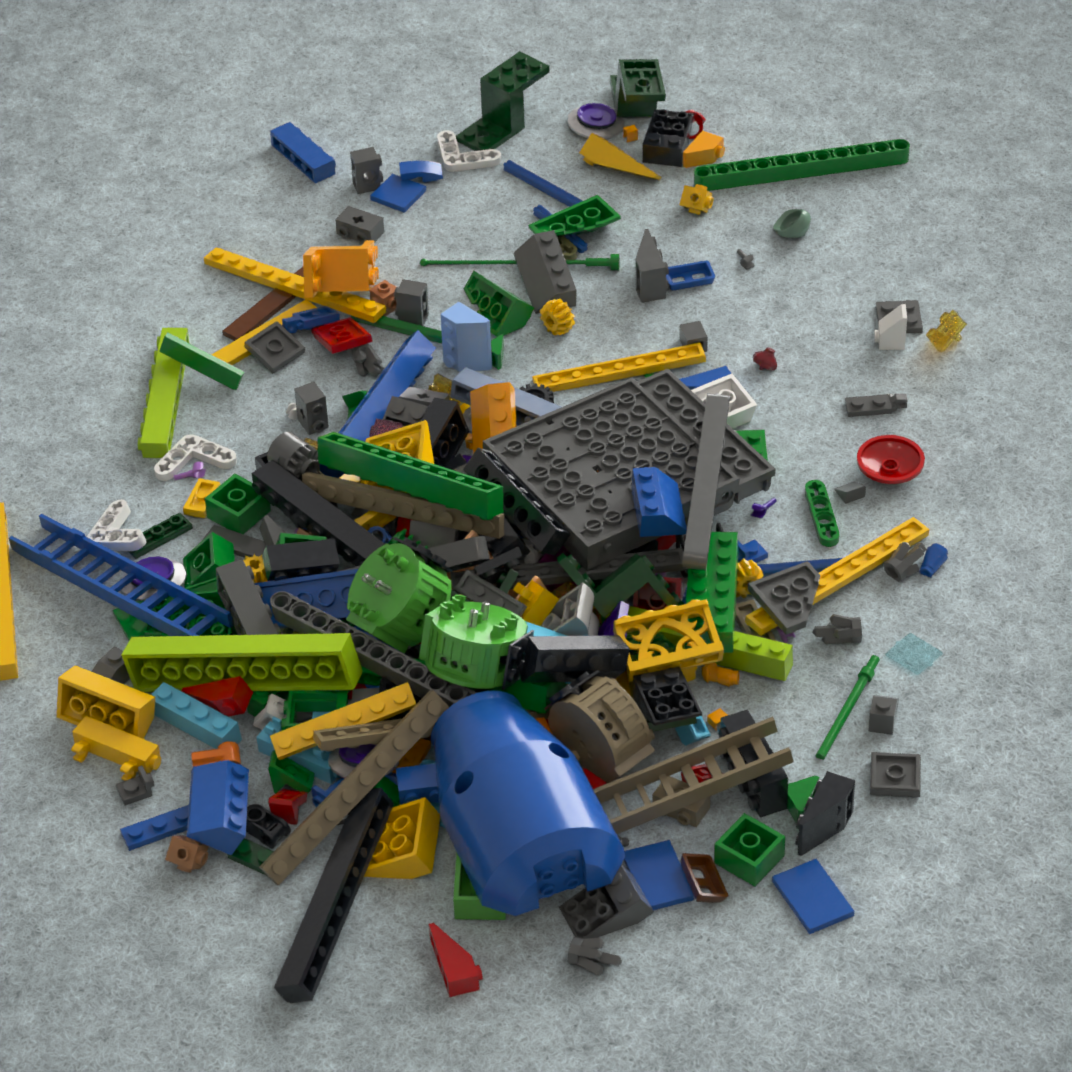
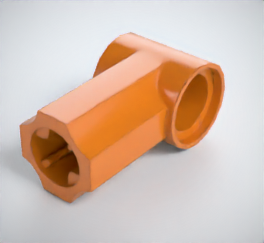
M232 741L221 743L218 749L191 753L193 767L224 760L241 765L239 745Z

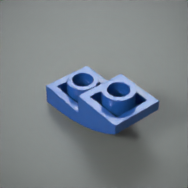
M405 161L399 163L402 181L412 180L417 177H422L423 183L443 179L440 163L431 161Z

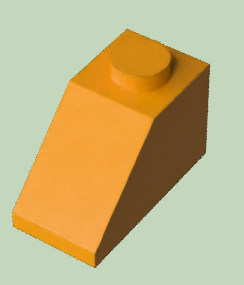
M702 131L683 151V167L689 168L712 164L718 158H722L725 153L724 138Z

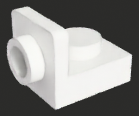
M274 694L268 697L266 707L254 718L253 726L261 730L270 721L273 722V717L280 720L286 718V715H284V699Z

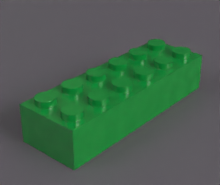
M711 532L706 571L688 569L686 604L692 600L708 601L724 653H733L738 532ZM701 617L687 619L690 623L697 620L694 631L699 630L704 624ZM708 631L700 635L706 644H711ZM691 641L685 643V649L691 648L690 646H687V644Z

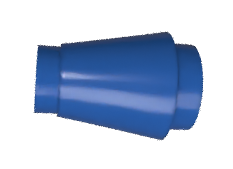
M934 543L927 547L919 570L920 574L931 578L946 562L948 551L944 546Z

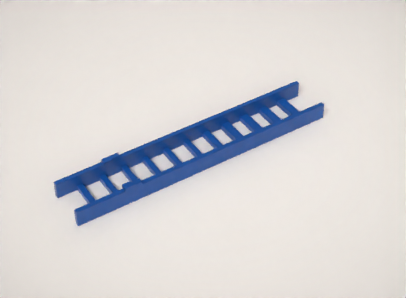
M44 514L39 515L41 526L51 534L34 547L14 536L9 537L11 549L24 558L169 636H199L216 622L229 628L234 626L231 612L86 537L83 532L75 528L71 529ZM58 538L66 541L52 553L45 550L47 546ZM73 546L81 549L64 563L57 560V558ZM89 554L96 557L95 560L80 571L72 568ZM104 562L112 565L95 580L87 576ZM120 570L128 574L111 588L103 585L105 581ZM135 579L143 582L126 596L118 593ZM151 587L158 590L143 603L135 602L138 597ZM168 596L174 598L157 613L151 610ZM183 605L190 607L175 620L167 619ZM200 613L206 615L205 618L188 630L183 627Z

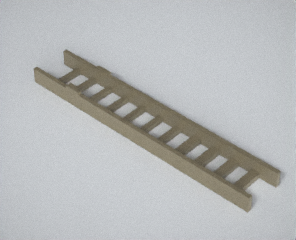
M770 717L593 790L600 804L611 799L615 800L621 815L609 821L616 834H619L791 764L794 761L789 747L768 755L761 738L778 732L774 718ZM751 743L758 760L745 764L737 748ZM728 753L736 769L722 774L714 757ZM705 762L712 778L699 783L691 767ZM682 771L689 788L674 793L667 777ZM660 780L667 797L651 803L643 786ZM637 789L645 806L627 812L620 796Z

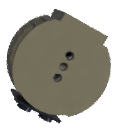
M599 670L591 675L587 671L550 697L551 703L544 709L546 710L552 706L548 717L550 730L570 751H577L580 756L578 761L582 769L586 768L608 784L655 751L650 744L655 739V735L649 729L646 719L636 702L614 678L610 679L606 676L604 678L600 676L593 677Z

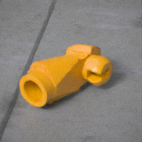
M716 662L705 664L702 667V676L707 683L709 681L718 682L727 687L739 684L740 675L737 670L719 667Z

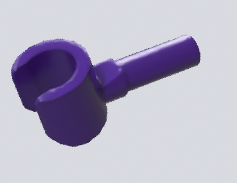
M772 498L763 505L753 503L752 509L754 510L751 516L763 518L767 509L777 502L776 498Z

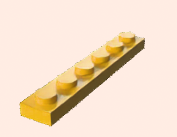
M407 682L270 735L277 758L282 760L317 746L313 740V731L380 722L412 709L416 705V701Z

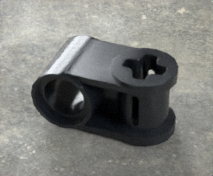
M252 804L247 806L246 832L260 840L262 844L273 849L276 847L279 839L290 834V826L283 818L276 816L262 805Z

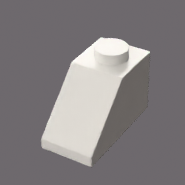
M901 304L879 320L878 330H874V343L879 344V350H905L907 328L906 304Z

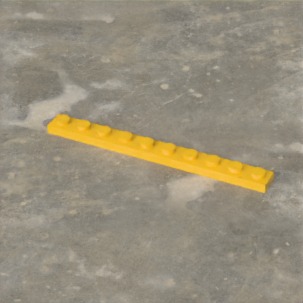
M215 247L204 257V264L274 289H280L294 296L375 323L386 313V305L345 291L317 292L313 298H304V277Z
M912 517L819 572L820 582L813 605L889 560L900 543L907 542L911 547L929 536L930 529ZM762 607L746 615L745 623L761 636L778 626Z

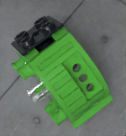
M394 537L393 539L399 543L385 544L376 549L368 556L355 574L350 586L347 609L351 612L346 620L405 654L409 645L413 647L422 642L425 615L439 607L442 602L450 600L451 580L448 579L446 572L442 568L450 572L453 570L445 566L446 560L436 554H432L424 546L416 544L406 537L403 541Z
M463 595L452 596V601L442 602L439 607L425 615L419 659L425 661L426 667L434 675L453 684L480 689H493L502 686V690H505L521 679L528 637L534 635V630L527 633L528 625L520 616L505 608L491 605L488 602H465L466 596Z

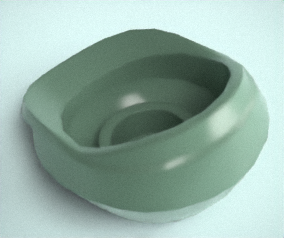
M804 209L787 210L776 221L773 230L782 237L800 238L806 235L810 227L811 215Z

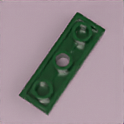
M181 513L173 515L142 532L146 538V544L139 550L128 552L137 559L193 529V525Z

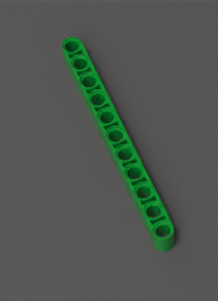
M894 139L699 166L694 169V187L696 184L708 187V191L902 165L909 161L910 143L905 139Z

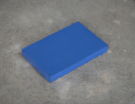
M670 840L624 851L626 868L635 877L653 911L694 900V895Z
M817 859L772 876L773 884L809 935L854 916V909Z

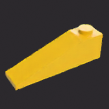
M591 133L579 152L584 156L583 161L591 166L597 164L655 180L662 178L645 165L638 163L636 159L624 153L623 150L594 133Z

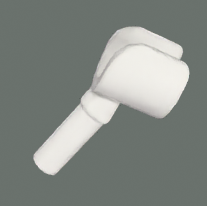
M290 403L286 410V414H289L288 417L292 420L297 419L296 403Z

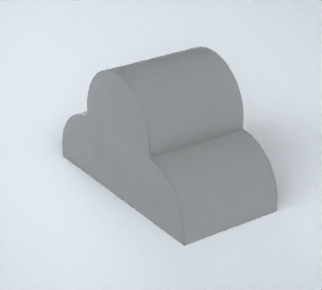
M581 583L558 600L541 627L568 636H598L600 623L598 617L592 612L594 604L592 590L586 584Z

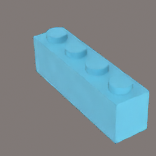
M163 682L151 694L155 696V716L209 746L218 749V746L223 742L232 741L238 744L242 740L237 721Z

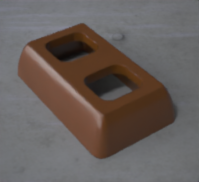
M682 854L681 867L696 901L706 903H720L728 897V893L712 857L708 854ZM692 870L701 871L704 878H695ZM700 888L709 889L711 893H702Z

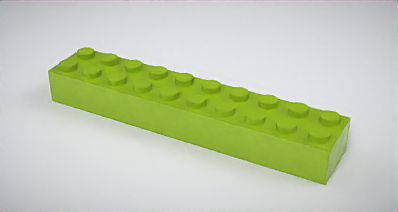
M350 633L131 637L121 654L134 689L142 692H154L163 682L181 691L184 687L238 676L243 678L252 691L354 690L363 672Z

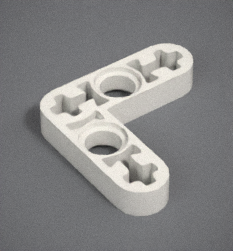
M445 130L437 135L443 166L447 171L455 172L493 167L501 163V152L496 149L460 153L454 132Z
M186 435L154 466V472L158 480L167 481L172 479L193 457L222 469L233 468L237 464L236 453L231 449L196 435ZM205 451H213L212 454H203ZM177 456L183 457L180 460H173Z
M123 499L111 503L87 535L88 538L113 551H136L146 544V538L140 529H120L131 513L127 502Z

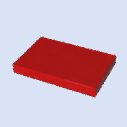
M351 317L311 329L314 338L332 354L373 342L371 334Z

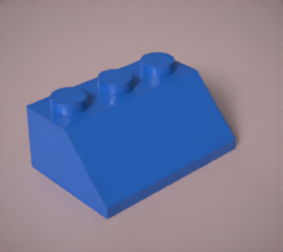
M656 467L633 468L631 490L640 537L685 535L687 527L678 483Z

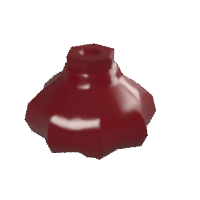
M767 347L765 350L753 354V361L760 366L759 370L764 368L767 370L777 369V360L774 356L775 350Z

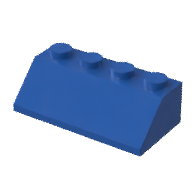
M229 760L192 768L187 824L188 838L226 854H233L246 836L248 768Z

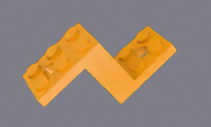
M374 240L365 241L362 246L310 247L303 255L304 298H313L317 292L369 291L377 282V279H379V268L375 267V261L378 259V246H374Z

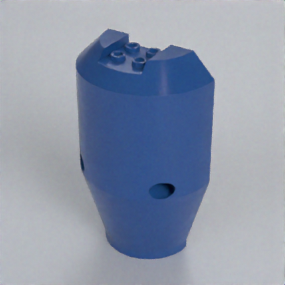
M502 691L479 692L467 696L450 706L438 718L431 732V743L435 752L440 818L481 905L517 916L538 909L539 899L550 897L568 889H574L579 885L584 884L588 892L611 884L625 858L624 848L576 756L531 716L516 697Z

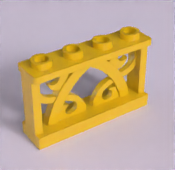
M692 600L684 605H670L658 611L648 610L640 615L632 617L622 616L614 621V635H619L630 650H639L637 661L632 662L629 653L626 667L628 682H632L635 675L679 666L681 670L722 661L724 648L719 639L707 600ZM701 617L704 624L699 630L694 631L697 620L690 623L687 619ZM663 627L684 635L676 646V652L669 653L660 645L650 644ZM639 631V635H632V638L635 641L641 642V644L630 643L626 640L625 634ZM708 631L711 644H706L700 635ZM691 641L687 644V646H690L691 648L684 650L682 646L686 642ZM648 650L658 651L661 655L652 657L654 651L648 652Z

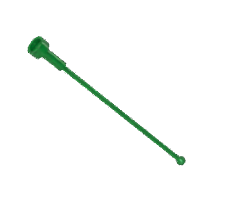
M611 254V258L566 260V263L586 264V266H610L611 271H619L620 256L619 254ZM425 258L420 260L421 266L431 264H517L515 260H427Z

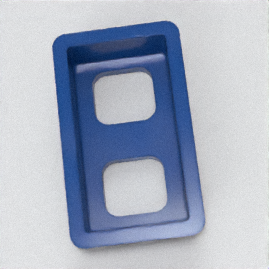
M707 260L668 267L669 274L666 275L668 285L672 291L709 285L715 280L714 271ZM700 273L705 275V277L693 279L692 275ZM683 277L685 281L673 283L672 279Z

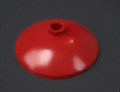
M898 435L873 437L864 442L857 452V465L860 471L868 478L882 484L893 485L908 482L917 477L924 468L925 456L920 446L914 441Z

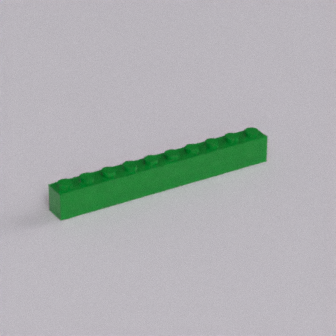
M331 432L317 438L318 462L329 469H337L343 471L346 475H355L362 480H370L376 482L377 485L391 487L395 491L410 493L413 497H422L427 499L428 502L440 503L445 505L446 508H455L461 510L464 514L479 516L482 520H491L494 516L503 513V486L336 432Z

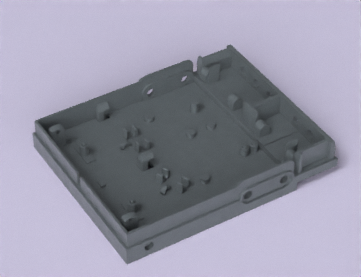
M666 369L638 382L633 378H629L483 441V449L492 451L571 533L563 546L586 570H589L662 537H640L631 490L633 468L656 467L678 483L686 527L688 526L706 404L669 369ZM728 424L726 425L714 516L728 510L733 505V500L739 504L740 500L759 491H768L771 486V478L775 476L776 471L763 456Z

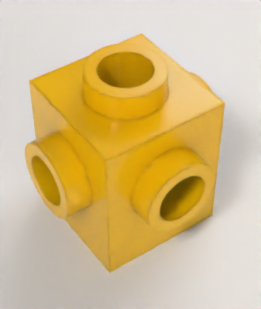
M696 184L695 187L684 185L679 205L688 208L689 213L700 215L701 212L707 213L708 209H711L713 205V193L707 190L708 187Z

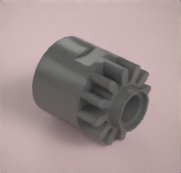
M292 432L280 434L269 447L267 454L268 462L274 460L300 481H302V474L306 472L317 474L320 470L318 450Z

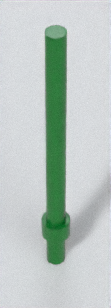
M872 655L866 666L861 668L858 674L859 679L816 753V758L824 760L867 682L870 683L874 677V670L880 661L878 656Z

